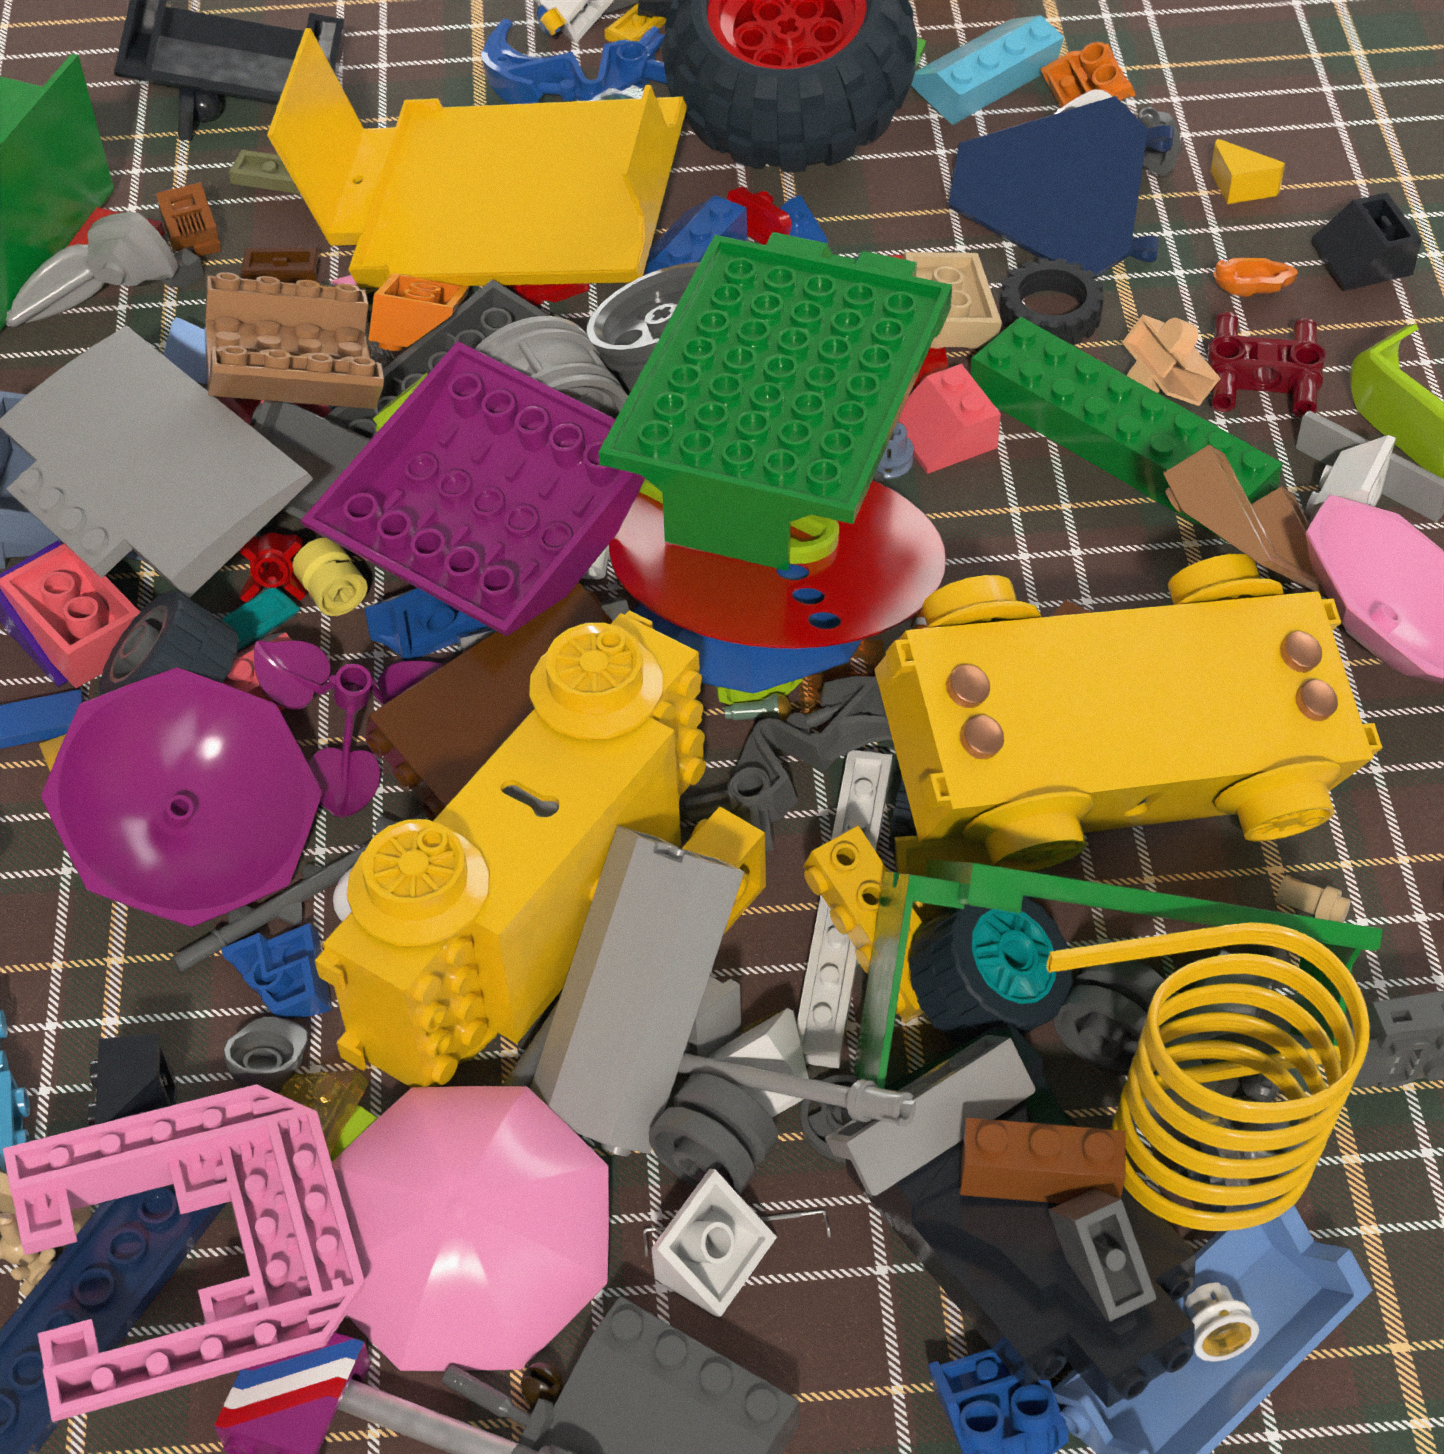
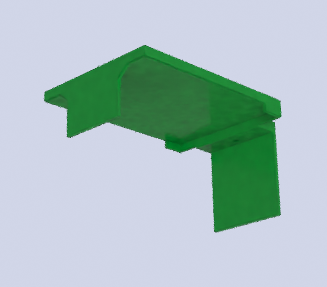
M772 232L767 244L762 245L714 235L598 452L599 465L640 474L662 492L664 542L788 571L790 568V531L792 521L812 514L854 524L934 337L940 335L950 312L952 284L916 277L917 262L866 251H861L856 259L832 254L827 243Z
M927 859L924 877L884 872L853 1075L860 1080L873 1081L879 1088L884 1089L913 901L964 909L966 904L1021 913L1023 896L1215 927L1241 923L1273 924L1296 930L1315 939L1335 954L1350 973L1362 949L1370 951L1380 949L1383 929L977 863ZM1299 956V968L1320 982L1335 998L1345 1014L1347 1005L1332 981L1319 968ZM1295 991L1294 1002L1309 1012L1321 1025L1332 1044L1338 1046L1335 1036L1323 1015L1306 997ZM1290 1025V1034L1304 1037L1300 1031L1293 1025Z

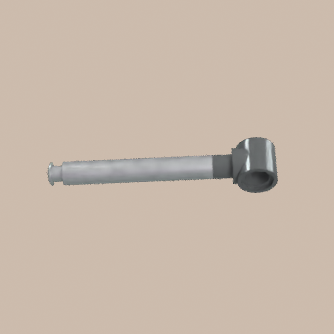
M352 1379L338 1407L341 1411L451 1454H578L552 1444L551 1446L545 1445L537 1451Z

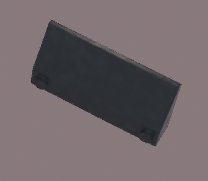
M130 0L114 76L278 105L304 31L172 8L171 0ZM309 13L307 28H311L336 77H338L344 47V19Z

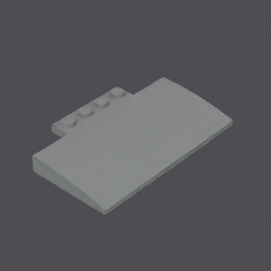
M127 325L60 368L0 418V428L35 461L6 488L19 503L100 578L105 576L122 558L133 550L175 589L189 598L313 480L307 471L217 398L208 396L206 389Z

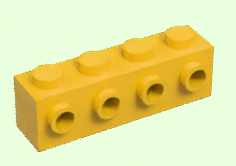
M858 825L811 851L803 868L805 869L804 876L808 886L816 895H822L831 909L830 917L834 926L841 934L848 935L856 948L855 954L860 966L869 974L884 872L888 871V869ZM913 907L896 1014L900 1015L905 1024L925 1013L917 1002L918 999L915 991L912 990L910 981L909 958L912 954L911 947L914 939L918 937L920 929L924 926Z

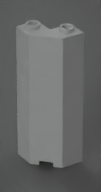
M621 826L616 828L530 1090L575 1133L602 1143L601 1147L608 1152L620 1156H629L631 1150L647 1154L651 1153L652 1147L649 1143V1131L665 1111L744 871L721 859L684 850L660 837Z

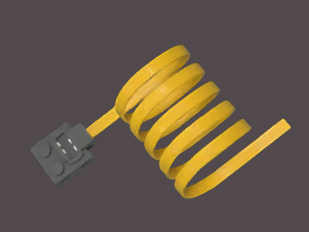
M1265 923L1232 924L1052 951L1047 963V971L1056 972L1228 945L1262 944L1288 950L1308 960L1332 981L1348 1007L1353 1027H1350L1344 1012L1335 998L1314 977L1288 962L1257 954H1226L1198 960L1175 971L1156 990L1110 1130L1126 1131V1150L1135 1164L1155 1183L1186 1199L1213 1205H1245L1270 1200L1283 1195L1271 1203L1244 1211L1208 1212L1176 1204L1152 1190L1136 1174L1126 1157L1124 1187L1142 1206L1174 1224L1206 1231H1231L1258 1226L1277 1218L1290 1209L1308 1186L1316 1164L1322 1155L1352 1087L1362 1086V1088L1379 1086L1381 1088H1391L1406 1085L1416 1079L1427 1078L1435 1081L1444 1078V991L1372 1002L1367 1012L1365 1000L1358 984L1335 954L1306 934L1287 927ZM1226 974H1250L1267 977L1293 988L1306 997L1329 1024L1338 1046L1332 1044L1321 1025L1299 1004L1278 992L1260 986L1239 983L1213 984L1184 991L1168 1000L1167 998L1180 988L1208 977ZM1218 1003L1246 1004L1265 1009L1285 1019L1302 1033L1312 1045V1048L1304 1049L1292 1036L1272 1023L1254 1016L1233 1012L1195 1014L1171 1021L1160 1028L1158 1027L1172 1016L1191 1008ZM1225 1031L1256 1038L1272 1046L1280 1053L1267 1055L1253 1047L1224 1040L1190 1041L1167 1048L1163 1044L1190 1034ZM1194 1059L1228 1060L1186 1068H1179L1176 1065L1178 1062ZM1319 1064L1323 1065L1328 1081V1088L1326 1087L1322 1074L1317 1067V1065ZM1296 1068L1310 1090L1311 1096L1307 1097L1301 1085L1287 1069ZM1157 1070L1159 1074L1154 1075L1153 1072ZM1262 1074L1272 1081L1289 1101L1264 1103L1238 1100L1213 1092L1200 1085V1083ZM1172 1088L1178 1095L1194 1106L1213 1115L1230 1120L1249 1123H1277L1299 1119L1301 1124L1270 1131L1227 1129L1210 1124L1191 1115L1177 1105L1164 1090ZM1147 1098L1155 1111L1175 1129L1190 1138L1210 1146L1234 1151L1253 1152L1286 1148L1304 1141L1305 1143L1289 1152L1265 1158L1229 1159L1212 1156L1192 1149L1168 1134L1152 1117L1143 1099ZM1131 1114L1141 1133L1159 1152L1177 1164L1198 1173L1220 1178L1251 1179L1276 1175L1295 1167L1297 1168L1277 1179L1254 1185L1219 1186L1198 1182L1169 1169L1148 1151L1136 1133Z

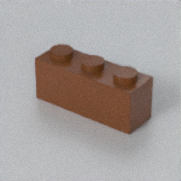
M966 1118L962 1144L960 1195L1062 1204L1092 1189H1097L1121 1198L1126 1178V1131Z

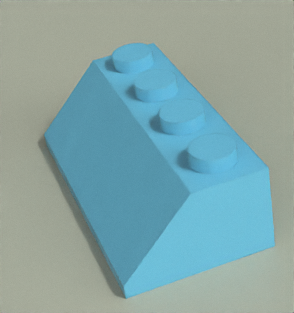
M1041 15L1010 19L915 71L911 86L951 125H954L1041 76L1040 68L1058 59L1064 36Z

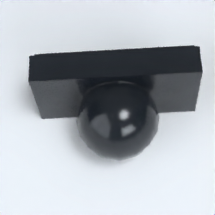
M179 87V140H192L193 119L207 123L218 118L222 108L218 94Z

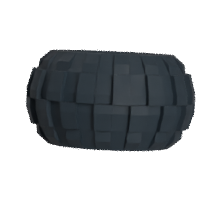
M673 0L665 22L666 34L662 43V57L666 81L671 97L684 98L687 106L684 119H688L697 137L712 150L717 149L721 153L730 152L734 162L753 168L762 169L764 166L769 165L781 167L783 172L806 171V166L822 162L829 166L853 156L857 145H868L871 141L874 142L888 129L895 114V107L901 109L915 74L917 31L913 21V9L909 0Z

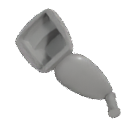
M126 212L108 215L100 218L90 227L87 233L89 245L77 244L66 247L45 261L28 278L16 295L11 310L7 312L6 325L17 327L22 323H30L62 313L92 297L102 288L104 283L136 286L145 280L172 278L178 269L177 261L163 237L140 213Z

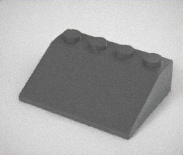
M619 1296L590 1337L553 1407V1422L540 1449L545 1445L551 1446L552 1444L578 1454H782L799 1428V1400Z

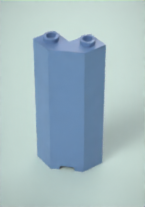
M1278 1198L1247 1204L1241 1211L1266 1205ZM1294 1205L1282 1215L1261 1225L1239 1230L1219 1231L1196 1253L1195 1282L1183 1297L1174 1302L1191 1320L1185 1307L1186 1298L1198 1287L1208 1283L1217 1282L1227 1286L1234 1300L1244 1302L1250 1307L1252 1318L1257 1321L1259 1333L1255 1342L1238 1356L1216 1362L1202 1360L1193 1350L1190 1360L1180 1370L1173 1373L1166 1371L1150 1381L1145 1390L1131 1400L1123 1398L1109 1408L1102 1403L1073 1369L1052 1389L1068 1431L1075 1437L1080 1438L1096 1454H1210L1373 1291L1351 1250L1315 1242ZM1210 1294L1212 1299L1215 1300L1214 1295ZM1227 1340L1209 1344V1346H1220L1226 1343ZM1225 1345L1217 1347L1219 1352H1224L1227 1349Z

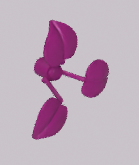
M294 640L280 642L257 641L254 649L255 673L263 692L275 704L288 709H302L310 704L314 692L324 695L334 689L333 696L336 704L343 710H346L342 751L331 747L321 749L309 759L308 765L322 791L319 804L333 816L340 818L348 817L361 811L376 794L380 782V767L376 757L371 752L365 750L351 752L355 711L366 706L370 692L381 705H384L443 667L444 664L429 661H403L395 663L386 668L379 676L378 689L376 687V680L371 678L370 672L359 664L344 665L338 670L336 676H330V663L327 655L313 644Z

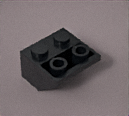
M1388 192L1352 200L1318 231L1311 240V244L1343 291L1413 275L1422 242L1420 236Z
M159 1033L99 1039L98 1059H92L90 1062V1078L93 1089H96V1102H89L88 1105L89 1126L177 1105V1081Z

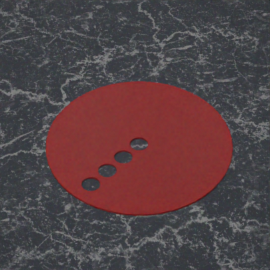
M873 480L854 524L837 521L839 524V540L836 549L827 557L815 562L790 564L802 566L809 572L807 577L800 580L782 578L777 574V568L664 542L663 504L641 492L637 494L618 534L609 542L611 565L617 578L624 588L647 609L677 626L703 636L731 643L767 648L796 649L840 645L862 640L890 630L922 610L924 600L941 586L946 565L945 548L942 539L928 517L912 502ZM791 526L790 537L800 542L817 539ZM811 588L823 593L825 598L816 604H803L796 601L792 594L799 589ZM825 612L836 615L841 620V623L835 628L821 629L811 625L808 618L815 613Z

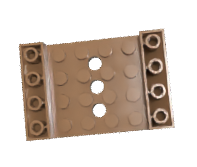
M227 272L218 273L216 276H207L204 336L208 396L376 409L383 389L384 376L381 363H375L369 356L365 336L368 310L365 290H360L359 287L346 283L337 284L336 287L320 286L319 283L311 280H299L296 284L283 283L279 279L270 276H260L256 280L240 279L238 275Z

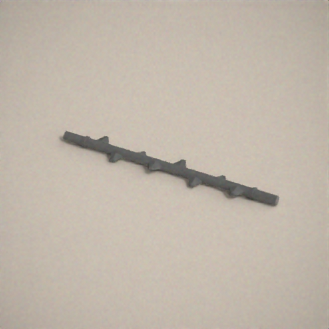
M423 811L422 813L416 815L415 817L409 819V820H419V819H427V820H429V819L427 818V816L425 815L424 811ZM384 817L378 818L376 820V835L387 826L397 822ZM368 844L326 868L312 864L306 865L303 868L302 882L255 909L245 905L229 912L228 925L219 930H211L209 936L171 957L180 973L184 972L216 952L222 951L221 948L234 943L275 918L295 926L302 922V902L339 882L341 877L354 867Z

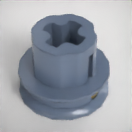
M897 422L877 468V471L884 475V479L898 478L912 468L914 447L912 441L907 437V430L903 424ZM887 452H891V457H887Z

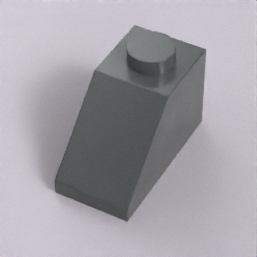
M1092 1189L1049 1209L1066 1260L1106 1320L1112 1321L1157 1299L1122 1199L1097 1189Z

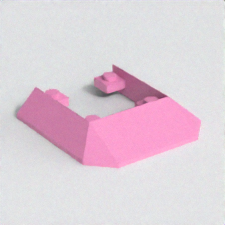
M257 1084L3 1148L10 1191L14 1201L21 1244L25 1255L77 1242L72 1210L174 1184L180 1214L231 1201L249 1273L248 1277L198 1290L205 1325L99 1353L92 1319L38 1333L44 1366L45 1386L53 1422L323 1347L327 1344L365 1287L364 1277L317 1111Z

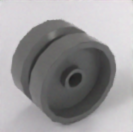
M1137 960L1082 967L1072 985V989L1069 990L1066 999L1060 1007L1059 1014L1053 1018L1056 1032L1065 1045L1086 1062L1101 1070L1117 1075H1128L1152 998L1165 979L1152 968ZM1174 992L1170 997L1167 998V1000L1175 996L1176 993ZM1176 1014V1015L1172 1016L1171 1018L1167 1019V1020H1166L1164 1023H1162L1158 1028H1160L1161 1026H1163V1025H1165V1024H1167V1023H1169V1022H1171V1021L1176 1020L1178 1014Z
M707 1073L693 1074L689 1077L673 1098V1107L664 1111L649 1131V1143L656 1156L669 1171L684 1183L695 1189L708 1170L715 1169L739 1196L753 1178L754 1166L762 1163L778 1142V1129L772 1117L759 1102L736 1085Z

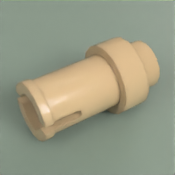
M1286 875L1283 878L1276 897V903L1285 904L1315 915V918L1344 922L1351 900L1341 897L1342 891L1331 886H1326L1323 889L1292 878L1290 875Z

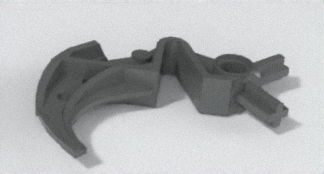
M852 676L825 682L820 694V705L824 708L807 715L793 713L787 718L786 723L772 718L759 721L748 737L732 779L727 783L728 789L685 800L690 823L699 822L702 819L708 820L720 806L765 832V854L767 857V851L774 850L771 822L781 820L798 802L790 777L772 750L782 749L825 772L838 757L872 742L893 740L877 678ZM832 720L820 734H811V728Z

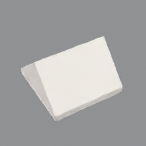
M788 1008L720 1047L708 1057L710 1059L809 1079L794 1012ZM736 1085L759 1102L771 1117L804 1100L793 1096Z
M709 1169L651 1248L655 1280L710 1314L721 1317L777 1237L715 1169Z

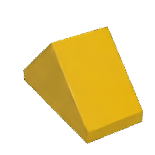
M1217 139L1214 144L1210 172L1226 203L1232 204L1277 196L1281 189L1285 163Z

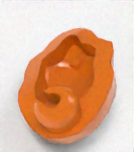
M1233 258L1224 262V259L1217 262L1216 270L1213 273L1216 284L1224 291L1241 297H1250L1254 293L1267 294L1280 291L1282 288L1294 283L1298 270L1288 264L1266 258Z

